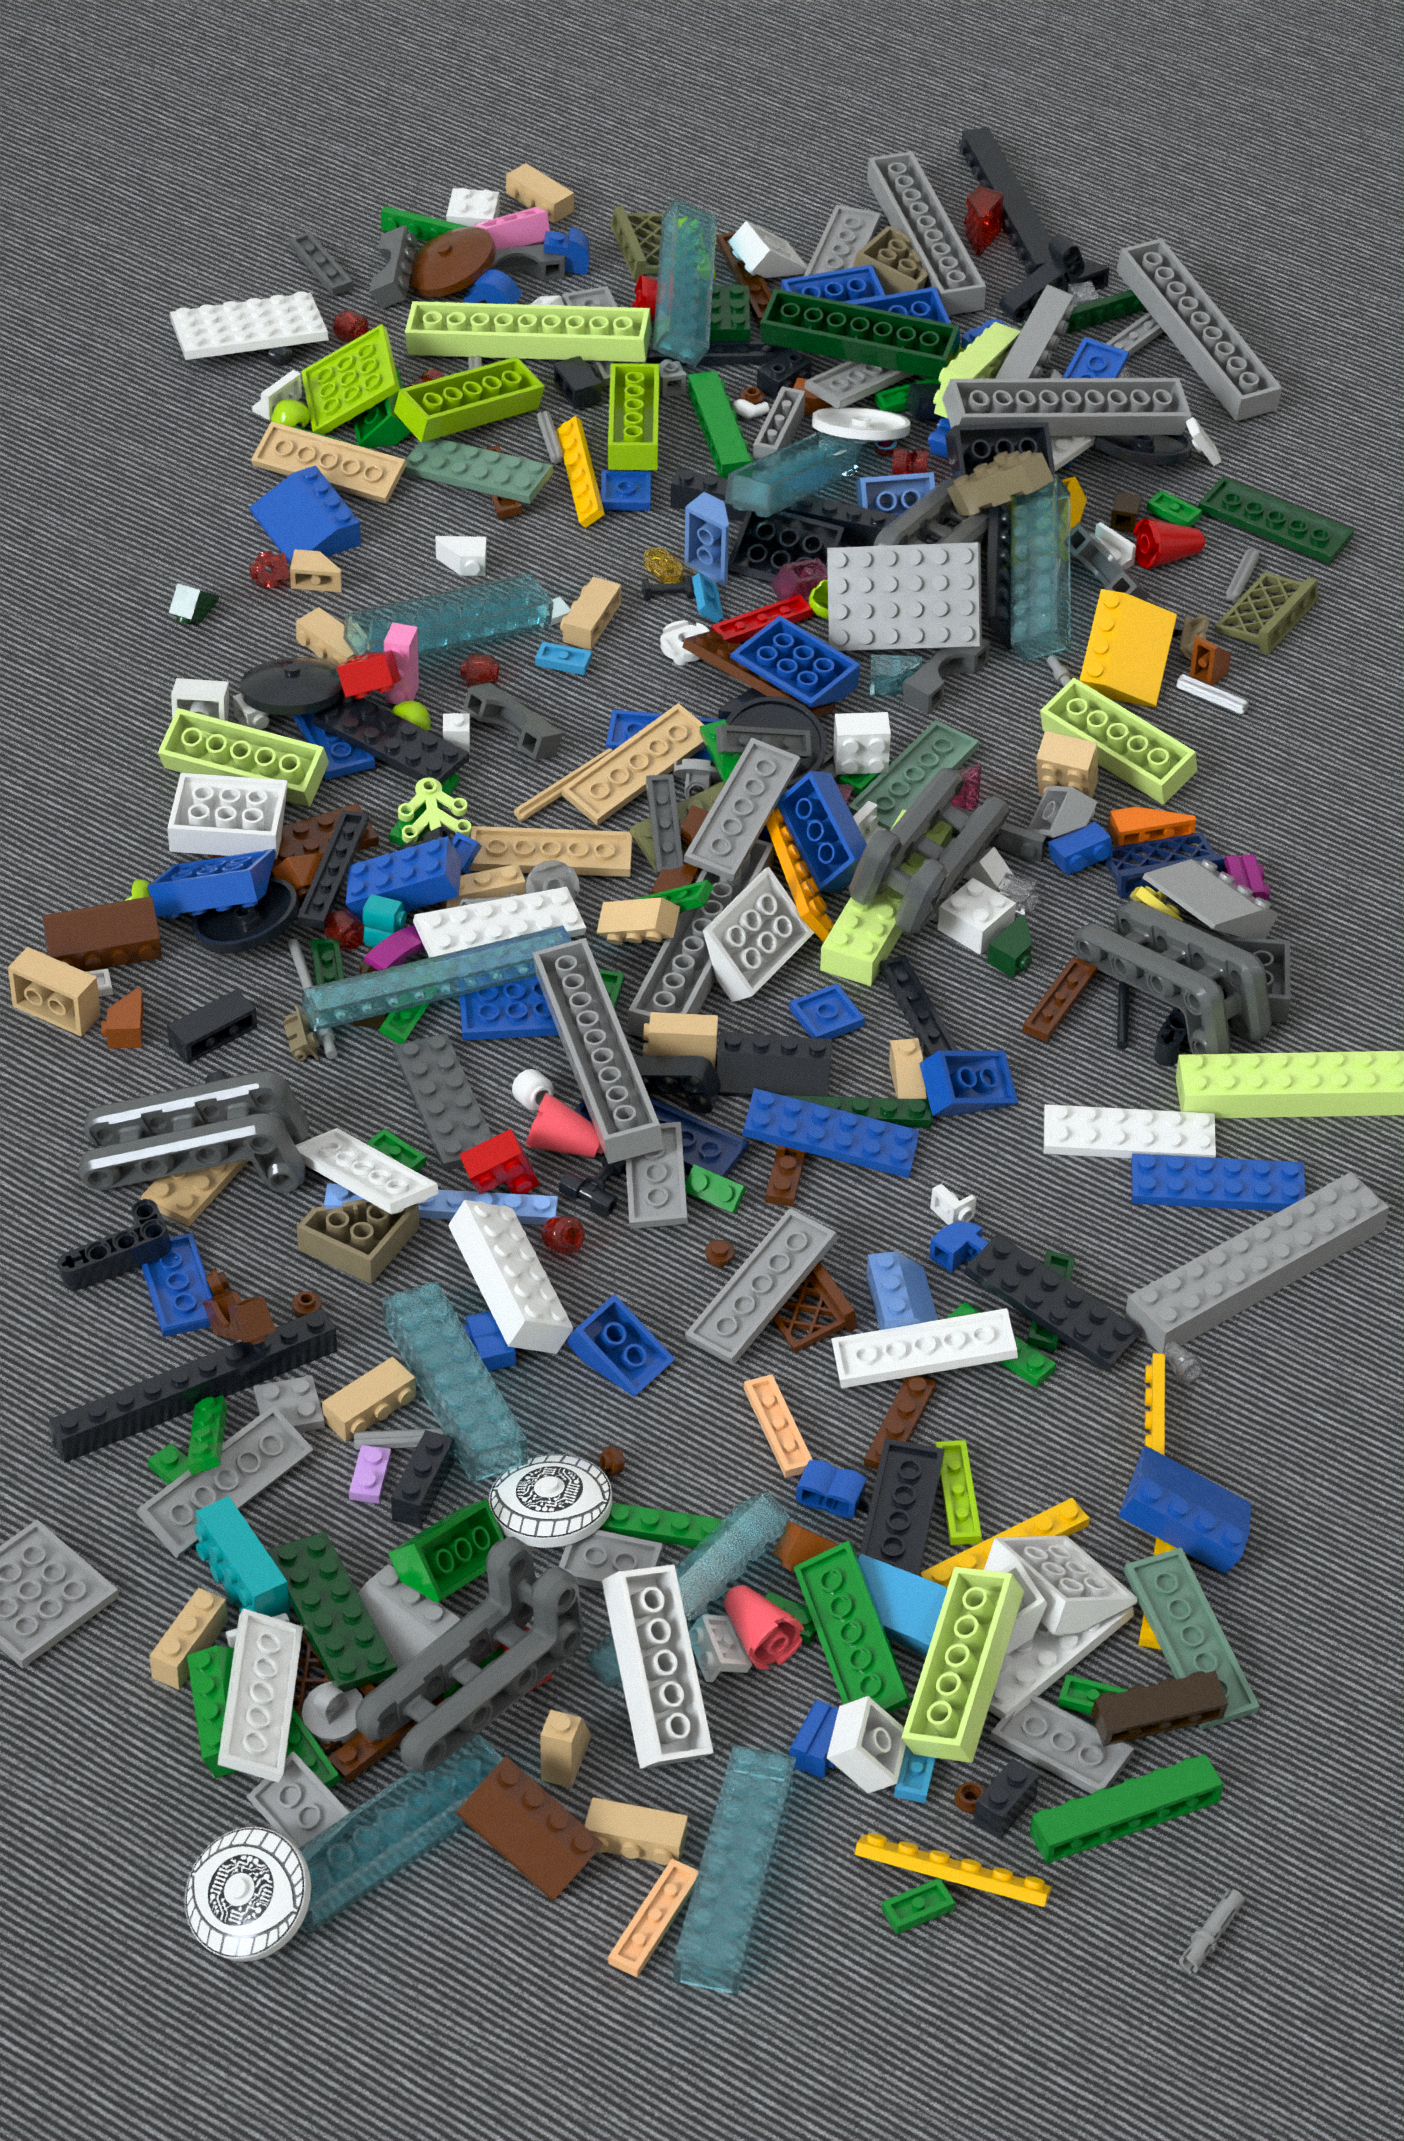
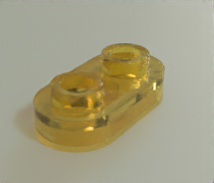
M652 547L644 552V566L661 582L666 584L682 581L684 567L668 551L660 547Z

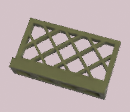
M614 206L610 226L633 281H637L639 276L644 274H689L690 267L666 213H626L623 206ZM654 222H662V225L660 226ZM647 227V228H649V229H651V230H654V231H653V232H650V231H648V230H646V229H644V228ZM637 234H640V235H642V236H644V237H646V238H645V239H642V238H640V237H638V236H636V235H637ZM659 234H662V235H664V236H666V237H668V238H667V239H664V238H662V237H660V236H658V235H659ZM651 241H654V242H656V243H658V244H660V245L657 246V245L651 243ZM644 247V248H646V249H648V250H650V251H652V252L649 253V252L643 250L642 248ZM664 248H668L670 250H673L674 252L671 253L665 250ZM659 254V255L665 257L666 259L663 260V259L657 257L656 255ZM651 261L657 265H648V262ZM673 261L679 265H673L670 262Z
M1264 572L1214 626L1215 632L1259 644L1260 652L1270 654L1319 600L1318 579L1308 577L1304 582ZM1267 582L1276 584L1273 586L1264 587V585ZM1287 590H1296L1295 592L1286 593ZM1277 592H1280V593H1281V595H1277V596H1272V597H1269V596H1268V594H1272V593H1277ZM1258 596H1263V597H1264V598L1258 599V600H1253V601L1251 600L1253 597H1258ZM1285 602L1281 606H1273V604ZM1267 605H1268V607H1269V608H1267V609L1256 610L1257 607H1262V606H1267ZM1251 610V612L1239 614L1240 611ZM1273 615L1270 619L1262 621L1260 619L1262 617ZM1252 619H1255V620H1256V622H1252V623H1247V624H1244V623H1243V621H1247V620H1252ZM1233 623H1238V624H1239L1238 626H1233V627L1226 626V625H1228V624H1233ZM1260 629L1258 634L1248 632Z

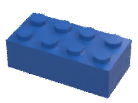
M810 771L781 796L777 807L819 891L841 892L851 883L867 843L832 774Z
M447 836L349 865L346 905L359 925H363V908L371 894L402 902L406 912L458 897L461 857Z

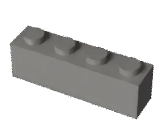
M781 387L753 444L754 468L777 472L804 416L805 391Z

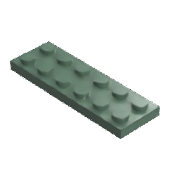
M439 438L425 442L419 441L405 459L406 467L403 471V474L531 504L554 473L553 466L550 464Z
M935 720L889 765L888 773H881L848 805L852 816L868 801L877 804V817L879 819L877 825L890 831L902 809L908 810L937 772L943 768H951L957 771L979 749V740Z
M1182 1547L1125 1564L1123 1571L1135 1596L1138 1598V1602L1175 1679L1186 1678L1197 1671H1204L1205 1673L1216 1671L1228 1706L1223 1719L1198 1724L1200 1730L1257 1713L1260 1706Z

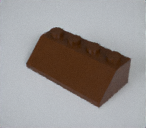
M152 896L42 915L47 955L61 962H66L70 966L84 972L162 958L160 936Z
M507 1756L501 1760L455 1813L552 1901L555 1900L604 1844Z

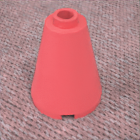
M545 1094L529 1132L526 1146L532 1149L595 1158L597 1153L602 1155L603 1149L593 1123L554 1096Z
M735 1586L726 1593L723 1606L751 1663L757 1669H770L768 1665L774 1662L780 1665L796 1652L803 1640L800 1637L801 1630L804 1632V1627L798 1619L748 1586Z

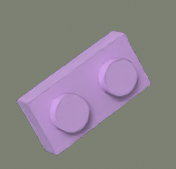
M361 1445L349 1490V1500L380 1503L391 1460V1449Z

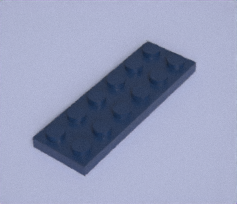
M650 1098L660 1124L681 1122L685 1170L691 1172L695 1164L726 1178L749 1149L748 1140ZM583 1099L574 1111L592 1122Z

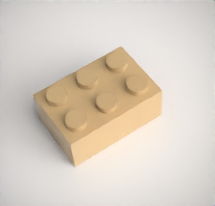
M1045 731L1036 758L1039 795H1044L1047 786L1073 787L1093 798L1098 783L1097 743Z
M29 947L9 965L8 972L13 1007L81 1037L101 1017L97 977L91 973L84 972L70 966L66 962H61Z

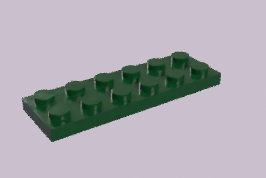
M1223 476L1202 498L1198 505L1202 512L1328 564L1333 562L1354 536V530Z
M326 1532L267 1550L288 1582L289 1601L333 1685L342 1692H346L389 1678L397 1671V1665Z

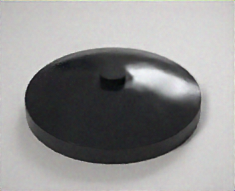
M1184 433L1182 435L1095 436L1094 440L1095 445L1100 450L1111 456L1134 463L1149 465H1168L1186 461L1190 458L1193 448L1191 438Z
M304 657L276 659L257 665L244 674L240 683L241 696L247 705L258 711L275 715H302L326 709L342 699L344 691L337 672V666L323 660Z
M760 697L741 704L726 720L727 725L810 730L812 757L800 758V764L786 787L788 790L810 771L819 772L824 762L827 742L823 726L808 708L798 702L782 697Z
M270 877L266 894L258 901L257 905L251 907H242L241 904L232 905L231 909L225 911H216V908L207 909V912L194 916L192 929L197 942L208 951L237 953L250 950L273 940L294 922L300 909L299 898L290 883L282 879Z

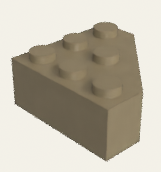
M887 226L857 252L852 267L872 264L885 295L924 289L928 278L926 269H922L920 265L921 259L916 249H912L910 246L911 240L909 236L890 226Z
M1005 451L994 456V461L990 464L984 463L975 467L973 474L969 476L963 475L955 479L954 485L947 488L959 516L974 515L981 511L980 507L983 509L992 505L993 507L1011 501L1013 499L1011 495L1013 497L1022 494L1027 495L1052 482L1054 478L1043 454L1032 453L1031 451L1024 453L1015 451L1008 454Z
M365 1199L343 1202L342 1207L326 1209L325 1206L312 1208L297 1225L298 1250L372 1284L419 1229V1205H411L404 1208L402 1212L390 1214L371 1202H366Z

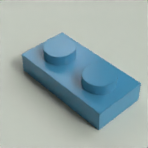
M698 572L692 578L697 610L704 618L708 617L717 623L723 618L717 584Z
M542 641L535 657V666L585 675L592 660V651Z
M906 1745L894 1797L926 1803L936 1758L914 1755Z

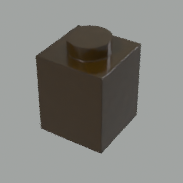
M1117 492L1111 514V529L1130 533L1134 532L1140 516L1142 495Z

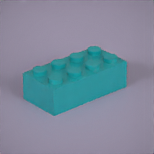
M229 1496L197 1510V1524L194 1525L199 1541L196 1544L197 1553L202 1561H208L213 1578L217 1583L222 1582L229 1602L231 1604L236 1603L239 1608V1614H241L244 1608L270 1617L286 1613L290 1620L288 1582Z

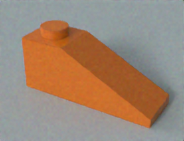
M1141 807L1112 810L1109 816L1108 832L1115 847L1195 833L1196 817Z

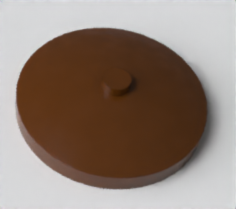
M462 227L445 232L427 242L414 255L415 258L409 281L413 291L425 297H439L457 292L475 282L489 269L495 259L496 245L491 235L482 228Z

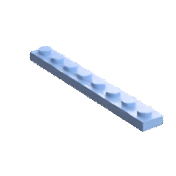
M327 1183L324 1206L326 1209L342 1207L343 1202L364 1199L339 1184ZM438 1190L439 1194L428 1198L423 1203H416L419 1205V1218L452 1220L464 1200L474 1202L481 1201L497 1206H508L514 1210L520 1224L555 1225L558 1196L484 1192L479 1195L478 1192Z

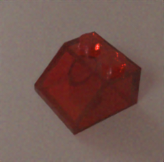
M980 185L972 193H969L966 198L965 204L968 209L964 220L966 237L976 255L979 256L982 255L1001 232L1004 193Z

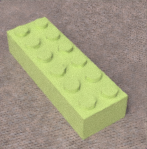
M994 322L989 328H985L983 334L977 336L972 344H968L966 350L960 352L955 360H951L949 366L943 368L939 376L941 386L934 397L933 403L936 404L934 414L948 418L942 397L950 379H995L1021 331Z
M1073 678L1040 710L1043 731L1097 743L1098 765L1163 805L1197 772L1196 752L1076 678Z
M177 708L158 751L164 768L181 773L287 780L286 801L307 807L311 806L329 764L325 749L322 746Z
M954 1567L901 1737L914 1755L973 1762L1024 1594V1590L1012 1573Z

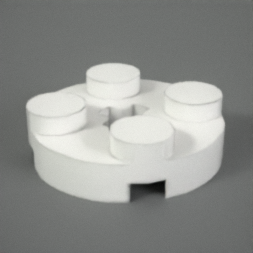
M684 620L673 622L663 629V635L660 639L661 650L667 657L673 659L677 665H686L688 662L701 659L700 657L682 648L684 643L682 640L685 641V638L708 632L709 629L697 622L696 626L688 625V621Z

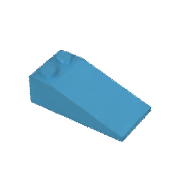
M860 1554L858 1560L887 1637L927 1657L948 1588Z

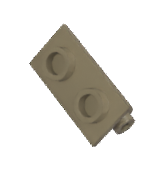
M1186 615L1184 619L1179 649L1183 656L1191 661L1194 638L1198 635L1206 640L1207 637L1205 633L1208 632L1210 620L1206 615H1199L1193 620Z
M296 1004V1014L287 1015L283 1023L287 1038L290 1040L288 1042L291 1055L297 1061H304L311 1054L316 1060H319L316 1048L320 1047L316 1035L311 1030L315 1027L310 1014L308 1012L303 1013Z

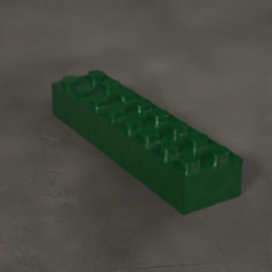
M774 288L760 322L761 343L939 379L942 369L949 366L951 360L955 359L960 347V326L776 288Z

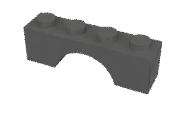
M405 225L384 233L380 237L378 250L388 264L382 271L372 277L369 292L381 309L403 301L407 296L417 239L412 232H409Z
M544 244L496 249L495 259L489 269L498 270L505 274L513 272L529 273L541 281L565 279L564 256L543 252Z
M1079 523L1061 540L1065 547L1105 585L1106 590L1127 593L1144 601L1150 596L1144 587L1093 533Z
M982 638V647L943 648L938 650L933 658L927 663H923L917 672L905 679L902 686L904 690L903 702L927 715L930 714L943 702L945 682L942 679L956 673L974 675L989 662L990 642Z
M492 683L469 687L462 710L469 713L479 722L497 724L515 733L519 738L517 748L534 760L556 756L563 732Z

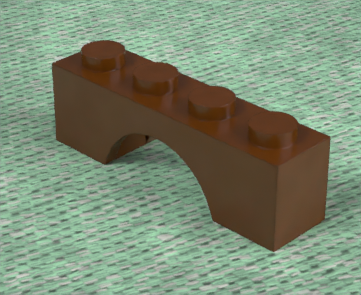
M693 805L687 814L680 833L681 842L687 848H689L709 813ZM686 863L675 869H661L651 894L696 883L702 872L701 868Z
M226 1291L202 1301L214 1335L223 1336L225 1339L232 1338L234 1341L241 1340L243 1343L251 1342L253 1345L267 1340V1334L276 1331L264 1297L252 1296L242 1301L238 1292Z

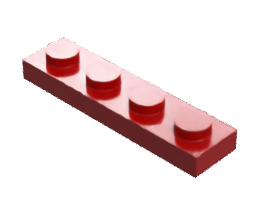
M799 594L711 625V631L721 634L723 636L722 639L729 643H739L753 637L778 616L796 623L812 617L813 609L802 595Z

